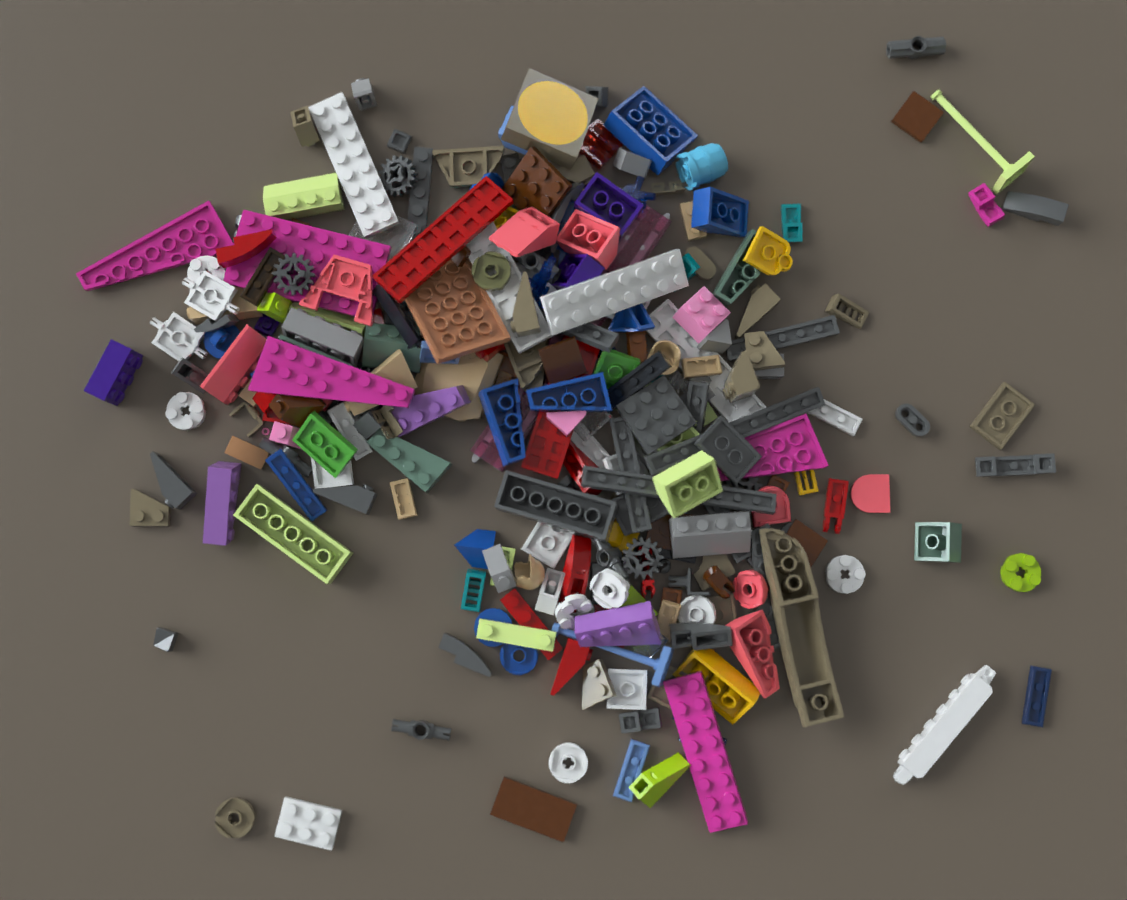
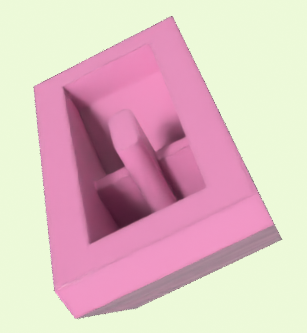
M586 411L547 412L546 415L547 419L565 436H568L585 418Z

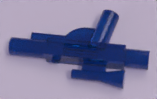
M637 176L635 184H628L621 188L638 201H655L656 199L655 193L640 191L644 182V178L641 176ZM640 202L644 205L643 209H646V202Z
M550 256L548 261H544L539 273L534 274L532 278L529 277L530 286L533 288L532 295L540 307H543L540 297L547 295L550 289L546 285L556 262V258Z

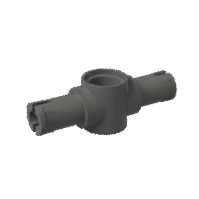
M266 437L260 442L259 447L271 455L282 448L297 470L307 478L312 473V467L300 460L299 454L286 445L279 446Z
M591 538L597 547L596 559L598 564L619 573L625 580L629 579L630 576L621 564V550L618 547H612L610 543Z
M393 719V726L391 727V731L408 733V736H414L418 740L438 738L447 741L450 740L451 735L448 734L451 733L452 729L434 726L433 723L425 720H411V722L396 719ZM424 725L426 727V734H419L417 726Z

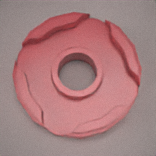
M751 569L738 573L737 577L733 580L735 599L741 603L742 607L747 609L760 607L765 603L768 596L767 582L759 572ZM748 584L752 587V594L747 590Z

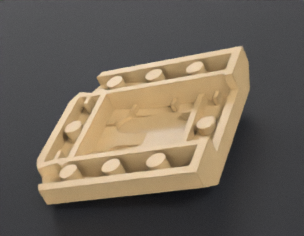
M475 353L460 357L459 364L421 363L420 373H417L415 377L417 388H415L414 395L463 385L471 403L445 415V417L459 422L481 419L484 410L478 393L482 389L494 386L504 356L497 353L491 360L486 362Z

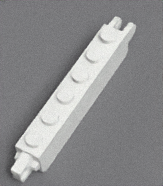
M984 665L975 674L970 673V675L967 674L962 678L960 687L954 689L949 694V700L945 705L942 704L938 707L936 716L925 723L923 727L925 729L921 734L914 736L911 741L912 745L900 753V759L897 761L900 766L893 774L895 781L904 785L912 776L923 778L993 693L992 687L989 685L996 674L993 669L988 665Z

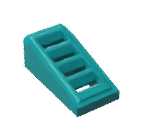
M467 569L461 609L480 612L486 571ZM470 577L481 578V581L470 579ZM469 584L478 585L480 589L469 587ZM467 592L477 593L479 596L467 595ZM466 599L478 602L477 604L466 603Z

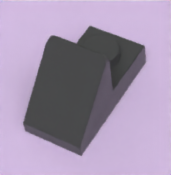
M182 357L171 373L204 394L205 390L200 385L209 374Z

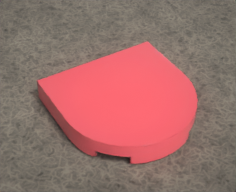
M870 474L858 478L850 489L852 503L865 513H890L889 474Z
M769 485L757 490L777 494L776 513L771 515L751 512L753 527H760L766 523L773 525L791 522L789 498L782 489Z

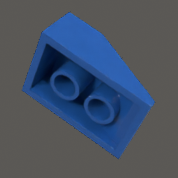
M713 187L694 190L691 228L708 233L744 238L747 234L749 201Z

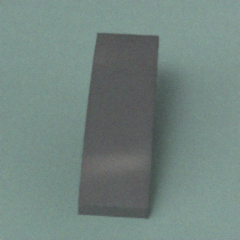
M1008 191L1002 210L1036 222L1042 220L1059 226L1064 222L1069 204L1032 194Z
M710 623L669 624L673 649L692 647L694 651L732 646L731 627Z
M444 633L438 648L455 654L456 657L453 663L488 677L491 676L492 671L477 652L458 638Z

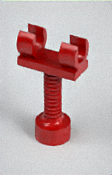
M650 547L649 551L653 555L652 548ZM642 553V555L639 556L642 558V562H644V560H648L645 557V553ZM650 565L643 567V570L650 569ZM646 574V578L641 582V588H643L641 595L644 599L646 590L651 591V599L655 594L654 580H650L651 578L648 574Z

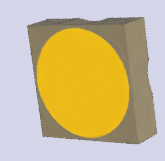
M529 68L501 140L524 150L536 147L547 160L571 170L579 155L598 98Z

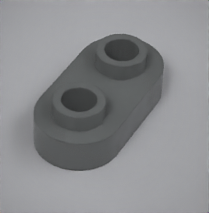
M902 404L896 409V419L912 435L921 437L929 432L930 424L928 420L912 405ZM902 411L907 412V417L902 416ZM916 424L921 426L920 431L916 429Z

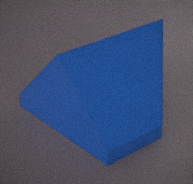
M641 303L616 312L608 330L612 332H639L654 329L655 325Z
M476 529L454 546L471 567L488 569L482 551L495 545L496 531Z

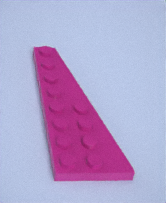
M207 201L81 270L76 275L84 290L91 291L189 264L193 259H197L200 256L215 257L216 248L231 246L234 243L212 203Z
M271 336L267 337L248 390L253 392L409 408L415 392L413 388Z
M807 414L745 437L747 442L762 457L742 479L824 469L829 466ZM717 468L720 481H728L729 479Z

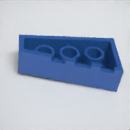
M603 372L526 390L530 411H612Z
M518 378L482 389L478 393L503 467L526 458Z

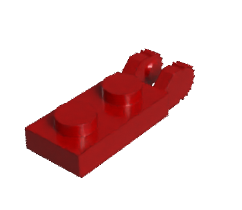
M828 479L823 515L825 516L823 532H828L831 517L837 518L834 532L835 534H840L842 519H844L849 481Z

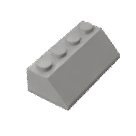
M290 309L281 327L283 336L349 363L355 368L357 367L364 345V340L360 333L353 330L351 332L345 330L337 323H328L320 316L313 317L303 309Z
M749 511L669 519L673 559L750 552L751 522Z

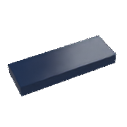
M1030 665L1022 724L1043 728L1052 669Z

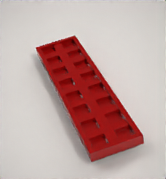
M485 176L373 274V279L397 302L402 303L514 203L513 199L490 178Z
M564 335L563 340L570 337ZM576 340L587 372L571 379L592 375L600 349ZM539 411L525 453L526 458L523 459L521 468L558 479L573 431L568 436H565L547 419V412L557 411Z

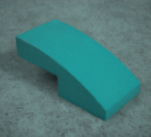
M781 204L783 239L788 242H803L801 204Z

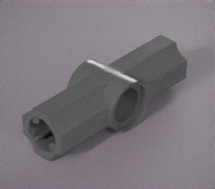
M916 36L909 40L888 41L886 54L888 59L906 57L918 59L920 56L941 55L945 53L946 39L944 37L923 38ZM913 45L917 46L919 50L914 49Z
M536 252L520 257L512 256L523 264L525 268L532 270L551 284H554L561 275V269ZM536 257V264L532 266L531 260Z

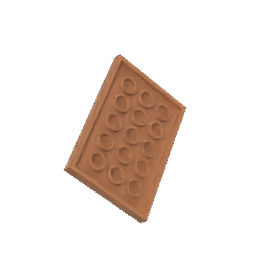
M469 258L462 267H457L452 259H450L405 299L437 364L510 341L511 336L486 290L481 289L474 281L472 264Z

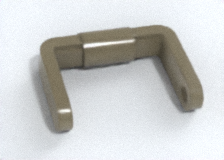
M243 402L229 415L233 417L242 408L246 407L251 416L260 423L247 434L250 438L265 423L260 417L261 414L254 406L251 407L248 403Z

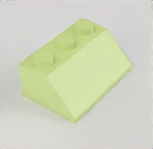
M703 451L652 477L657 494L673 518L680 516L723 491L715 459Z

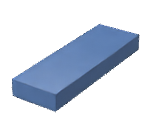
M631 739L613 793L614 797L632 802L634 793L630 790L629 786L641 775L650 747L649 744Z

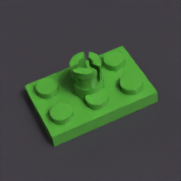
M611 350L610 353L602 351L593 374L603 372L608 389L639 366L641 361L639 358L615 350Z
M315 411L309 415L292 439L334 478L341 474L358 451L339 431L335 430Z

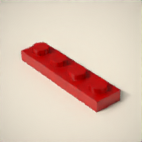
M516 588L500 599L519 625L549 630ZM555 639L553 652L546 650L540 651L549 661L558 652H560L563 649V647L557 641V639Z

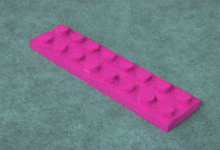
M702 671L664 680V688L687 761L691 765L689 768L709 832L712 833L748 824L746 812Z

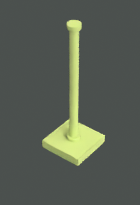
M938 89L932 94L931 98L936 100L1004 169V173L1000 175L992 188L996 194L1000 193L1026 171L1035 156L1029 151L1016 163L1009 164L941 94L942 91Z

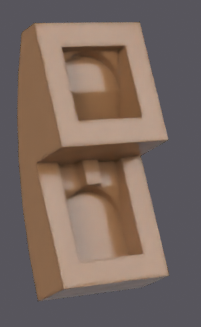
M235 436L231 437L224 452L258 469H262L265 459L269 454L265 450Z

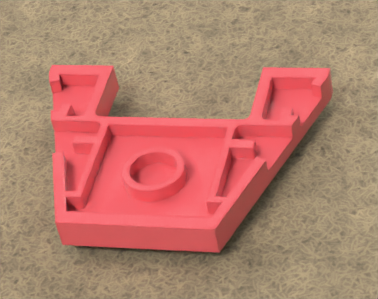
M333 255L320 273L318 280L309 288L310 291L305 298L301 299L299 305L317 311L324 292L357 301L359 305L354 321L372 327V266Z

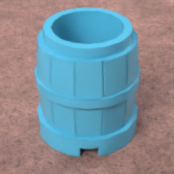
M711 143L699 146L692 151L683 152L676 156V158H679V161L676 162L677 173L681 182L687 183L688 186L685 188L688 190L698 188L699 185L713 182L728 171L727 157L719 144Z

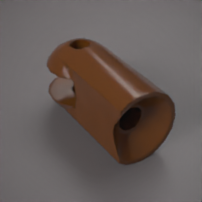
M714 565L704 573L703 579L721 598H730L729 593L723 589V586L727 590L735 592L734 584L718 566Z

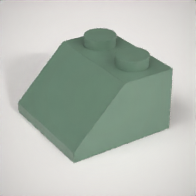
M915 522L914 561L961 563L962 524L952 522Z

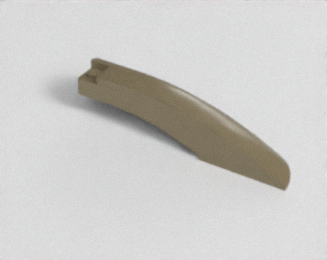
M770 528L760 529L764 567L776 631L795 708L798 707L802 726L806 727L844 718L824 638L818 604L819 597L806 552L795 538L790 537L784 531Z

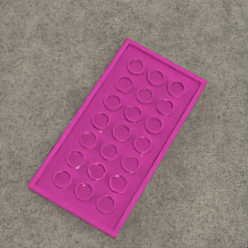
M243 209L236 237L272 230L277 238L254 257L237 265L227 267L223 281L231 286L245 289L270 247L283 255L288 254L289 257L296 253L297 258L302 254L304 255V261L309 259L311 263L308 266L315 267L311 271V273L316 274V277L311 278L314 284L333 255L369 264L372 266L373 275L388 262L392 247ZM299 263V269L306 271L305 266ZM295 270L293 274H290V276L293 279L295 278V275H298V273ZM372 276V290H373L378 283L373 279V276ZM282 278L283 282L290 286L289 280ZM302 280L299 283V286L303 284L305 280ZM273 282L267 293H277L290 301L300 303L301 299H304L309 291L303 289V295L297 291L296 295L293 296L291 291L285 294V288L279 290L277 287L280 283ZM324 292L318 308L355 317L359 302ZM373 296V314L377 303L376 296Z

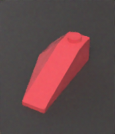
M759 610L736 618L725 625L731 627V650L762 697L766 699L779 690L780 685L777 666L773 661L772 653L774 652V646L771 645L770 641L771 627L764 611Z

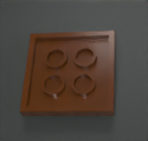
M530 147L502 190L513 199V204L518 210L534 207L550 217L573 185L536 147Z

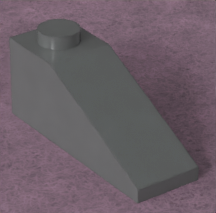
M152 451L150 456L161 493L166 498L165 503L172 509L181 510L198 493L159 453Z
M363 484V487L356 485L316 488L313 490V493L369 515L378 495L373 492L374 488Z

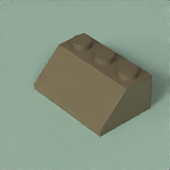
M743 351L734 362L725 381L724 389H722L725 399H729L730 403L750 397L760 388L747 351Z

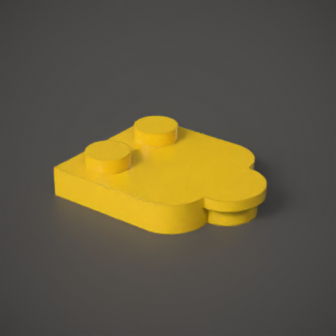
M760 226L743 261L766 275H777L780 272L788 271L793 264L792 257L789 255L791 246L787 240L764 226Z

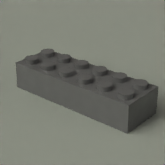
M506 470L494 507L502 512L608 543L619 505L611 500Z

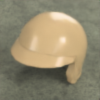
M662 340L656 342L648 354V358L657 351H661L672 366L661 375L672 374L679 367L681 351L671 341Z
M529 554L528 563H515L516 587L533 590L543 583L545 569L542 563L531 554Z

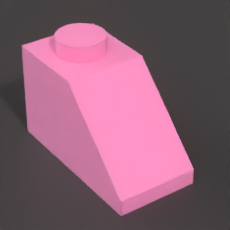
M274 421L269 440L301 449L292 441L300 428Z

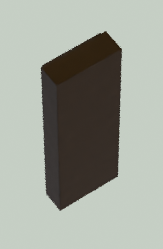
M270 247L240 297L258 307L274 282L273 280L277 277L272 274V272L277 271L274 264L280 265L278 259L285 260V255Z

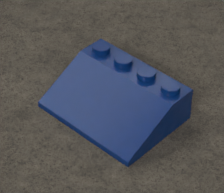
M645 86L614 108L603 125L631 152L652 160L649 168L657 176L669 167L676 159V156L681 154L698 137L694 131Z

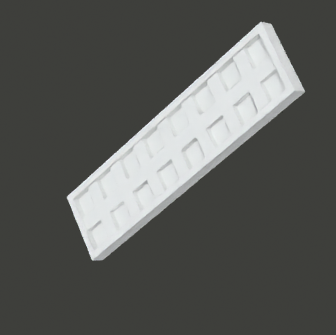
M341 92L308 107L364 238L367 239L400 224L344 94Z
M492 222L466 245L472 252L468 258L473 265L476 258L481 257L486 252L493 251L502 254L509 262L511 268L509 282L500 291L486 292L520 354L553 337V335H551L549 326L535 299L534 303L541 332L519 338L516 332H512L510 321H513L512 313L522 275L511 254L489 240V237L497 231L494 222ZM494 267L486 271L489 273V276L496 274Z
M674 249L541 296L540 298L550 333L555 335L685 288L689 284L680 249Z
M669 299L649 315L655 328L646 330V332L655 342L667 340L679 347L681 359L678 368L681 371L682 359L719 355L716 352L699 350L697 348L698 343L673 319L678 309ZM720 355L721 375L688 378L690 381L702 382L705 380L706 383H710L709 387L715 396L708 401L728 422L766 408L755 394L730 403L729 399H725L722 389H724L725 381L732 368Z

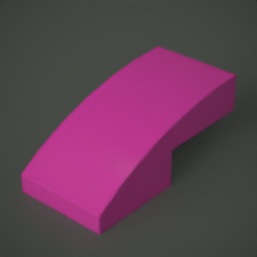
M985 183L968 192L970 200L987 227L1005 217V213L994 201V194Z

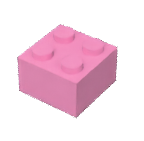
M703 286L680 307L673 316V319L699 344L731 312Z

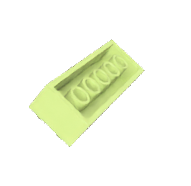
M256 484L233 515L326 584L333 582L353 555L351 550L262 485Z

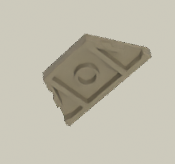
M492 146L432 150V153L451 188L471 187L473 184L480 182L484 174L495 173L505 152V147Z
M510 338V341L506 342L504 346L522 390H525L544 369L538 349L546 347V343L543 341L519 354Z

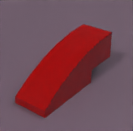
M272 230L233 237L234 245L215 249L218 264L222 268H227L247 261L267 248L277 238L276 234Z

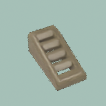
M839 293L831 297L825 309L830 315H835L836 318L859 329L862 328L869 314L867 310ZM851 309H853V312H852L851 316L849 317L848 315H849ZM859 312V313H861V314H860L858 320L856 321V320H854V319H855L857 313Z

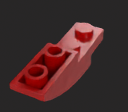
M572 535L563 568L565 577L557 604L559 602L561 604L565 601V597L572 594L585 595L591 561V538Z

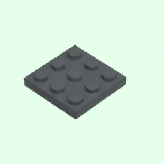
M665 375L615 407L647 455L697 423Z

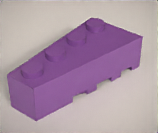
M460 385L414 395L409 408L394 407L395 410L392 411V414L403 430L398 437L405 436L471 403L464 386Z
M218 461L208 467L203 543L226 546L234 539L235 530L233 529V524L236 517L233 515L236 512L242 463Z
M651 601L574 617L575 636L580 647L661 644L660 627Z

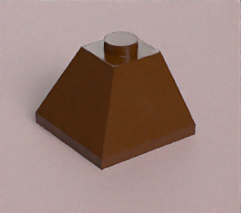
M277 394L269 404V407L280 420L301 428L312 412L315 411L317 414H320L326 406L322 399Z

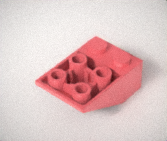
M534 207L519 210L489 237V240L494 242L496 246L508 251L512 256L520 257L554 245L560 223Z

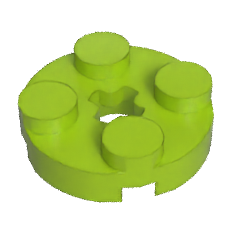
M1024 553L1010 555L1006 558L1003 566H1001V579L1013 591L1028 592L1041 582L1040 565L1031 555ZM1020 567L1022 570H1025L1023 578L1016 574Z

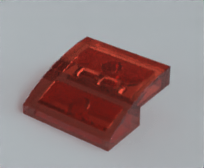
M599 118L589 125L579 152L582 156L585 155L586 159L598 170L618 152L619 147L622 148L624 145L603 126L604 123Z

